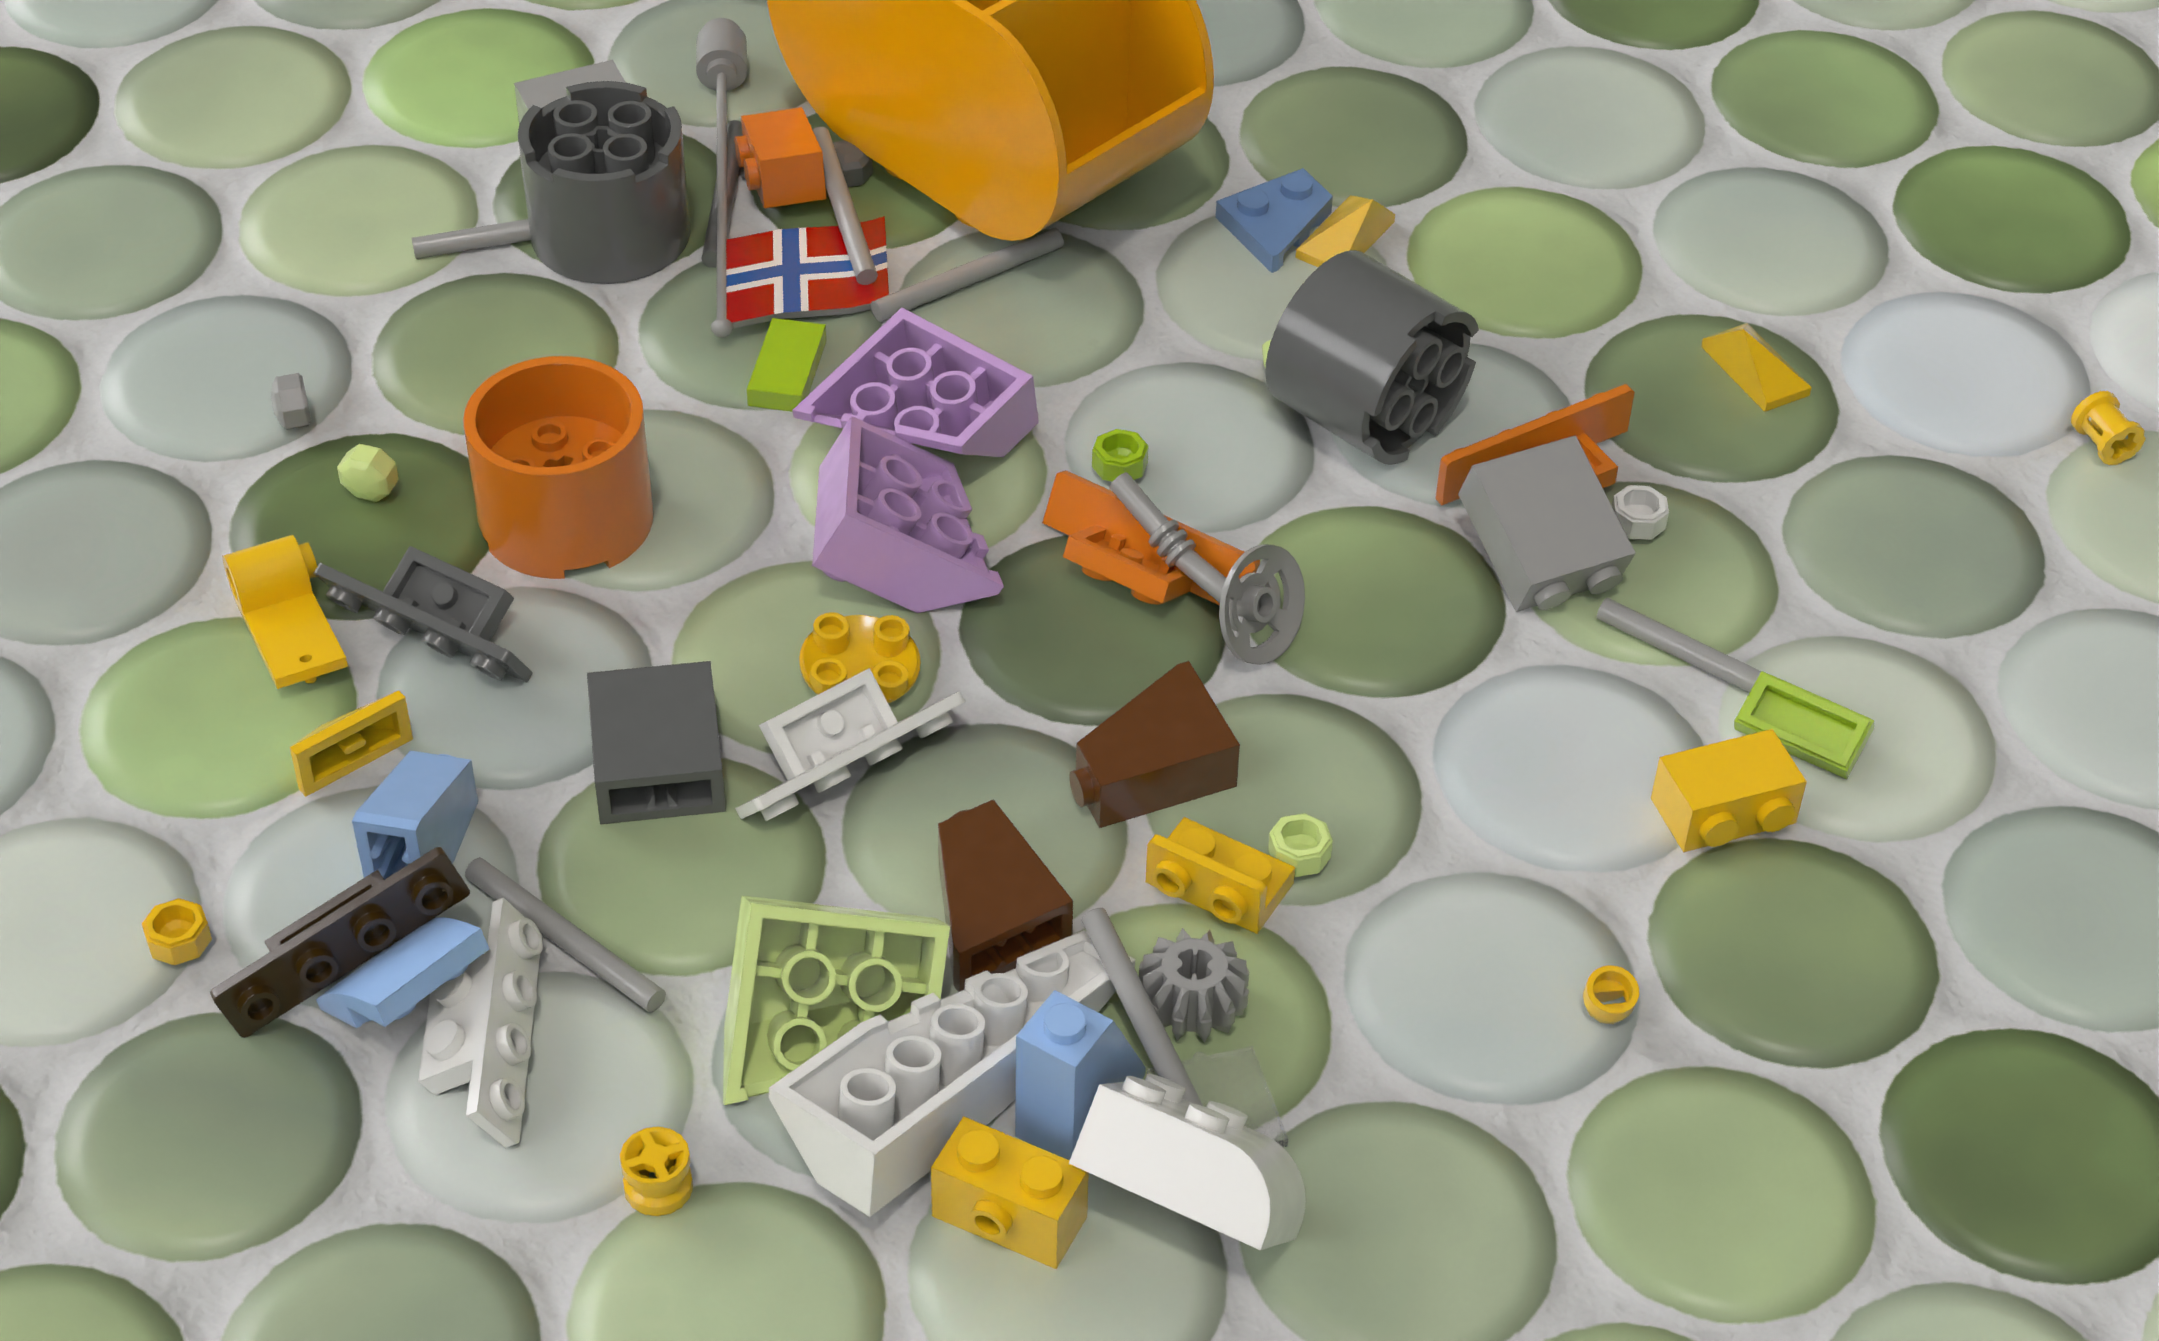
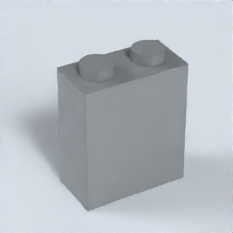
M1576 435L1472 465L1458 493L1516 612L1538 606L1540 610H1548L1564 603L1571 595L1590 590L1591 594L1606 592L1622 581L1623 573L1636 554Z

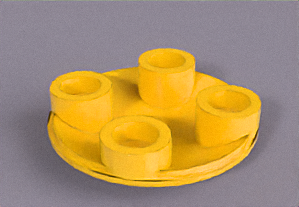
M835 612L824 613L815 619L813 631L805 639L799 656L801 674L805 682L816 694H820L870 668L888 703L902 697L912 688L918 678L921 664L917 645L910 637L909 624L904 619L895 615H886L878 618L868 615L843 616Z

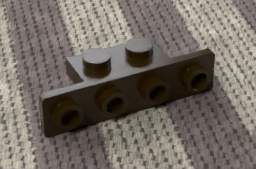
M441 847L432 849L386 879L383 878L377 869L265 940L264 942L270 952L214 987L210 991V995L239 1036L243 1038L248 1037L467 898L470 890Z

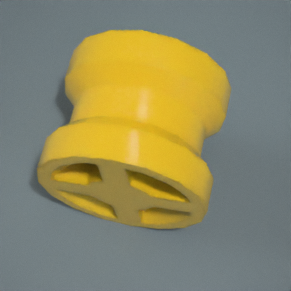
M664 1127L644 1128L632 1134L623 1144L620 1152L625 1198L628 1203L638 1212L651 1216L671 1214L682 1208L690 1199L693 1190L688 1143L681 1134ZM654 1172L657 1178H649V1173Z

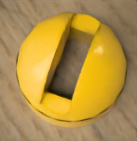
M1614 965L1602 966L1593 971L1583 991L1584 1005L1589 1015L1600 1023L1614 1024L1624 1020L1632 1013L1639 998V986L1635 977L1626 969ZM1623 996H1624V1000H1625V1002H1623V1003H1613V1004H1602V1003H1601V1002H1607V1001L1616 1000V999H1619V998H1621V997H1623Z

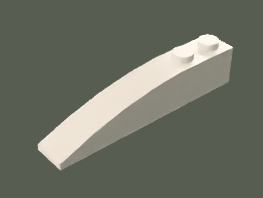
M1083 930L1017 958L1016 968L1008 972L991 974L989 971H984L965 979L964 990L943 999H939L934 993L911 1002V1012L887 1021L881 1014L863 1021L770 1086L769 1100L816 1182L865 1215L871 1217L931 1171V1166L963 1116L987 1125L1016 1099V1035L1051 993L1056 990L1099 1012L1116 992L1088 933ZM1129 956V958H1130V960H1131V962H1132V964H1133V966H1134V968H1135V960H1136V959H1134V958H1132V957Z

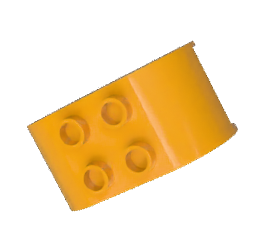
M767 0L774 34L786 65L809 104L828 127L841 139L855 145L865 155L882 165L890 175L906 181L955 214L956 218L965 225L974 227L983 234L1001 240L1016 241L1032 237L1186 144L1203 127L1212 103L1214 89L1213 57L1207 28L1196 0Z

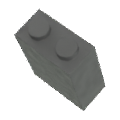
M711 661L587 673L594 781L600 824L726 812Z

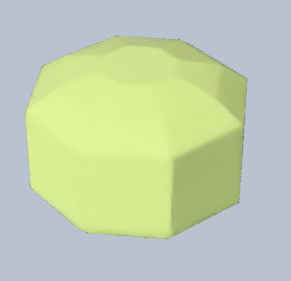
M358 444L345 454L337 466L340 483L356 498L378 502L389 495L399 480L395 461L381 448Z
M1305 813L1280 818L1269 833L1268 851L1270 856L1294 866L1295 877L1318 874L1331 858L1333 840L1325 822Z

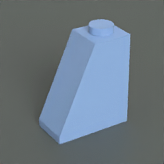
M411 750L360 806L353 817L352 824L364 878L378 869L383 878L386 879L436 847H441L453 864L478 804L471 759L457 758L447 754L437 755Z
M1054 990L1016 1035V1137L1070 1160L1099 1084L1125 1082L1126 1076L1143 1079L1146 1071L1145 1065L1112 1019Z

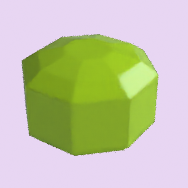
M1115 429L1101 434L1097 437L1092 449V468L1102 480L1113 482L1119 475L1125 472L1133 480H1136L1144 475L1148 464L1149 446L1136 432Z

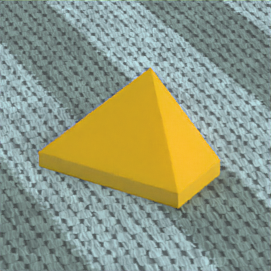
M1350 195L1296 249L1295 258L1319 267L1333 256L1345 251L1357 250L1365 253L1395 222V214L1373 199Z
M1748 323L1703 338L1701 347L1764 412L1810 396L1812 387Z
M399 690L319 726L292 745L290 752L298 787L302 794L306 797L413 740L405 696Z

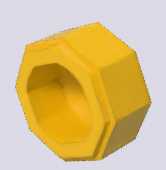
M181 898L154 906L142 922V928L152 959L171 965H178L199 958L212 940L202 906Z

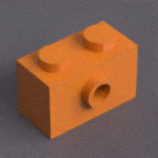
M802 107L741 116L743 135L735 136L734 138L736 157L739 167H744L748 190H757L764 209L826 199L823 152Z

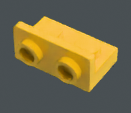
M1183 817L1168 838L1155 834L1147 844L1145 883L1158 888L1167 896L1180 898L1214 914L1218 919L1226 923L1236 924L1256 934L1259 933L1294 884V866L1186 817Z

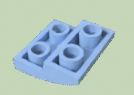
M435 917L371 958L319 996L316 1001L320 1010L355 1028L369 1021H374L386 1027L391 1022L411 1013L419 1001L442 984L463 974L470 963L489 950V946L481 928L457 919Z

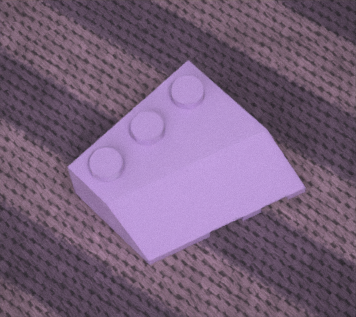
M904 308L898 310L792 410L794 418L843 429L851 416L908 443L958 454L1004 457L1039 423L1032 375Z
M851 416L819 466L812 566L822 570L834 580L847 581L916 613L995 596L1004 587L999 573L988 570L985 564L984 557L989 549L984 536L973 533L967 520L972 507L954 463Z

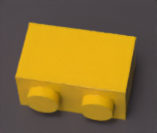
M1769 729L1659 757L1651 800L1681 850L1687 852L1707 846H1721L1734 839L1765 831L1775 832L1788 825L1796 824L1807 781L1774 730Z

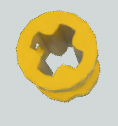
M2099 391L2080 402L2071 416V424L2078 433L2088 435L2096 444L2098 456L2103 463L2118 465L2133 457L2142 448L2146 439L2144 436L2145 431L2139 423L2129 421L2119 410L2120 402L2113 393Z

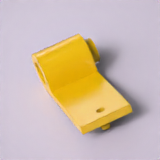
M289 535L222 556L225 573L234 600L277 689L302 681L314 683L317 680V676L348 667L347 658L312 591L310 578L317 577L314 574L317 563L308 542L298 545L294 535Z

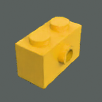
M963 1116L931 1166L932 1217L1057 1269L1087 1218L1089 1172L1069 1164L1070 1160Z

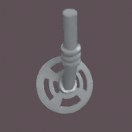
M1127 472L1119 475L1110 484L1109 488L1151 536L1148 541L1151 547L1159 546L1157 554L1160 557L1168 556L1165 560L1168 567L1176 566L1220 603L1219 616L1222 635L1227 647L1235 657L1246 663L1261 665L1274 661L1288 649L1302 621L1305 605V587L1300 567L1287 550L1269 544L1252 547L1238 558L1226 578L1194 551L1196 543L1192 539L1185 541L1188 536L1185 530L1177 531L1179 523L1176 520L1168 521ZM1262 559L1256 573L1245 574L1239 579L1240 573L1246 566ZM1277 572L1279 573L1283 584V609H1279L1280 588L1274 576ZM1268 624L1274 632L1265 642L1250 648V633H1256Z

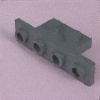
M409 546L383 592L322 563H319L314 571V574L329 587L326 597L339 606L354 613H358L361 606L375 611L376 613L373 618L378 623L400 635H405L409 628L424 634L421 641L447 657L453 658L457 650L471 656L472 659L469 663L491 678L502 681L507 673L527 683L533 674L512 652L490 642L514 600V597L507 590L412 546Z

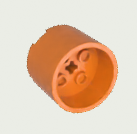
M549 356L522 361L502 369L485 380L475 390L464 411V432L479 527L483 537L488 542L489 552L497 560L513 570L530 576L565 579V570L586 568L602 562L611 568L627 559L643 544L651 530L654 515L643 403L637 388L624 374L609 365L587 358Z

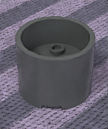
M595 81L566 87L567 96L557 99L542 108L533 105L525 113L519 124L518 142L531 244L540 261L549 269L567 278L582 282L609 284L644 278L662 270L676 260L689 241L690 217L682 123L675 107L667 108L658 101L647 97V89L645 87L616 81Z
M1357 250L1345 251L1333 256L1319 266L1305 280L1288 303L1270 342L1265 368L1267 387L1272 396L1377 461L1387 465L1401 463L1408 459L1410 450L1407 448L1414 444L1426 431L1436 436L1459 404L1470 382L1476 364L1474 360L1467 356L1471 337L1479 331L1478 324L1469 313L1363 252Z

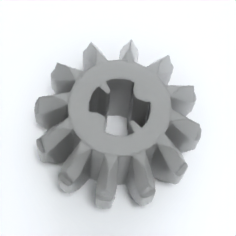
M1182 928L1176 938V943L1158 937L1156 945L1153 947V953L1144 955L1143 961L1139 966V978L1163 1026L1172 1025V1032L1177 1041L1186 1031L1196 1032L1205 1043L1211 1033V1027L1229 1033L1232 1024L1235 1022V1016L1243 1015L1244 1009L1248 1004L1249 990L1246 987H1248L1249 970L1246 960L1237 958L1233 941L1214 944L1215 940L1210 930L1198 939L1191 938Z

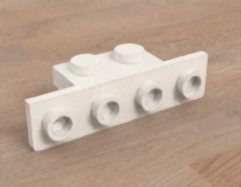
M868 668L760 724L759 727L787 781L735 808L740 819L761 811L765 821L780 815L799 804L794 794L798 790L813 783L817 792L820 793L851 777L846 766L847 764L865 756L871 766L903 749L898 737L913 729H916L921 739L949 725L953 720L948 711L961 705L965 700L961 692L958 691L898 722L873 673Z
M500 898L492 903L487 942L489 950L470 963L466 971L459 977L445 982L430 993L418 1082L434 1095L470 1082L466 1116L503 1147L507 1148L518 1144L520 1141L522 1115L525 1109L524 1097L528 1061L531 1055L530 1043L534 1007L537 1001L536 989L540 953L543 948L542 934L536 924L531 919L524 917L505 898Z

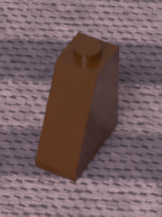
M1186 661L1174 666L1077 742L1076 770L1070 771L1069 774L1071 790L1077 804L1080 807L1087 806L1099 828L1237 787L1240 744L1190 661Z
M994 799L970 810L959 811L949 819L938 823L939 872L945 921L950 926L948 945L953 985L958 992L965 989V979L984 971L995 974L1013 970L1016 968L1018 957L1073 934L1072 898Z

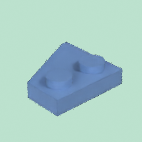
M1302 168L1217 200L1215 218L1273 273L1283 266L1284 254L1292 245L1299 247L1309 237L1310 230L1320 226L1331 214L1333 196Z

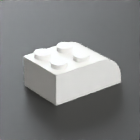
M1147 1074L1145 1080L1134 1076H1126L1125 1082L1099 1084L1069 1164L1258 1250L1296 1240L1304 1218L1306 1204L1305 1188L1301 1173L1292 1157L1279 1143L1245 1126L1248 1118L1246 1114L1214 1101H1209L1207 1107L1191 1103L1182 1099L1186 1090L1183 1086L1153 1074Z

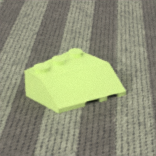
M741 896L724 1024L723 1104L728 1105L746 1101L748 1097L769 1093L770 1086L863 1021L880 1014L887 1021L911 1012L912 1001L934 993L941 999L950 926L933 917Z

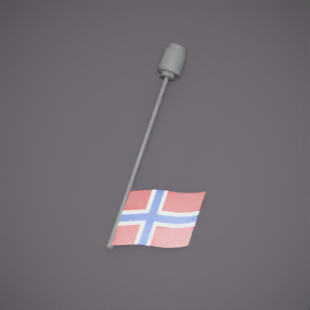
M727 18L710 20L697 35L696 73L704 86L717 91V319L711 324L713 334L717 337L725 338L732 333L734 328L768 322L772 318L787 319L843 315L871 310L872 301L889 295L885 216L860 222L878 275L877 279L868 285L859 284L856 280L839 226L778 229L727 239V91L740 86L747 76V39L744 32L734 21Z

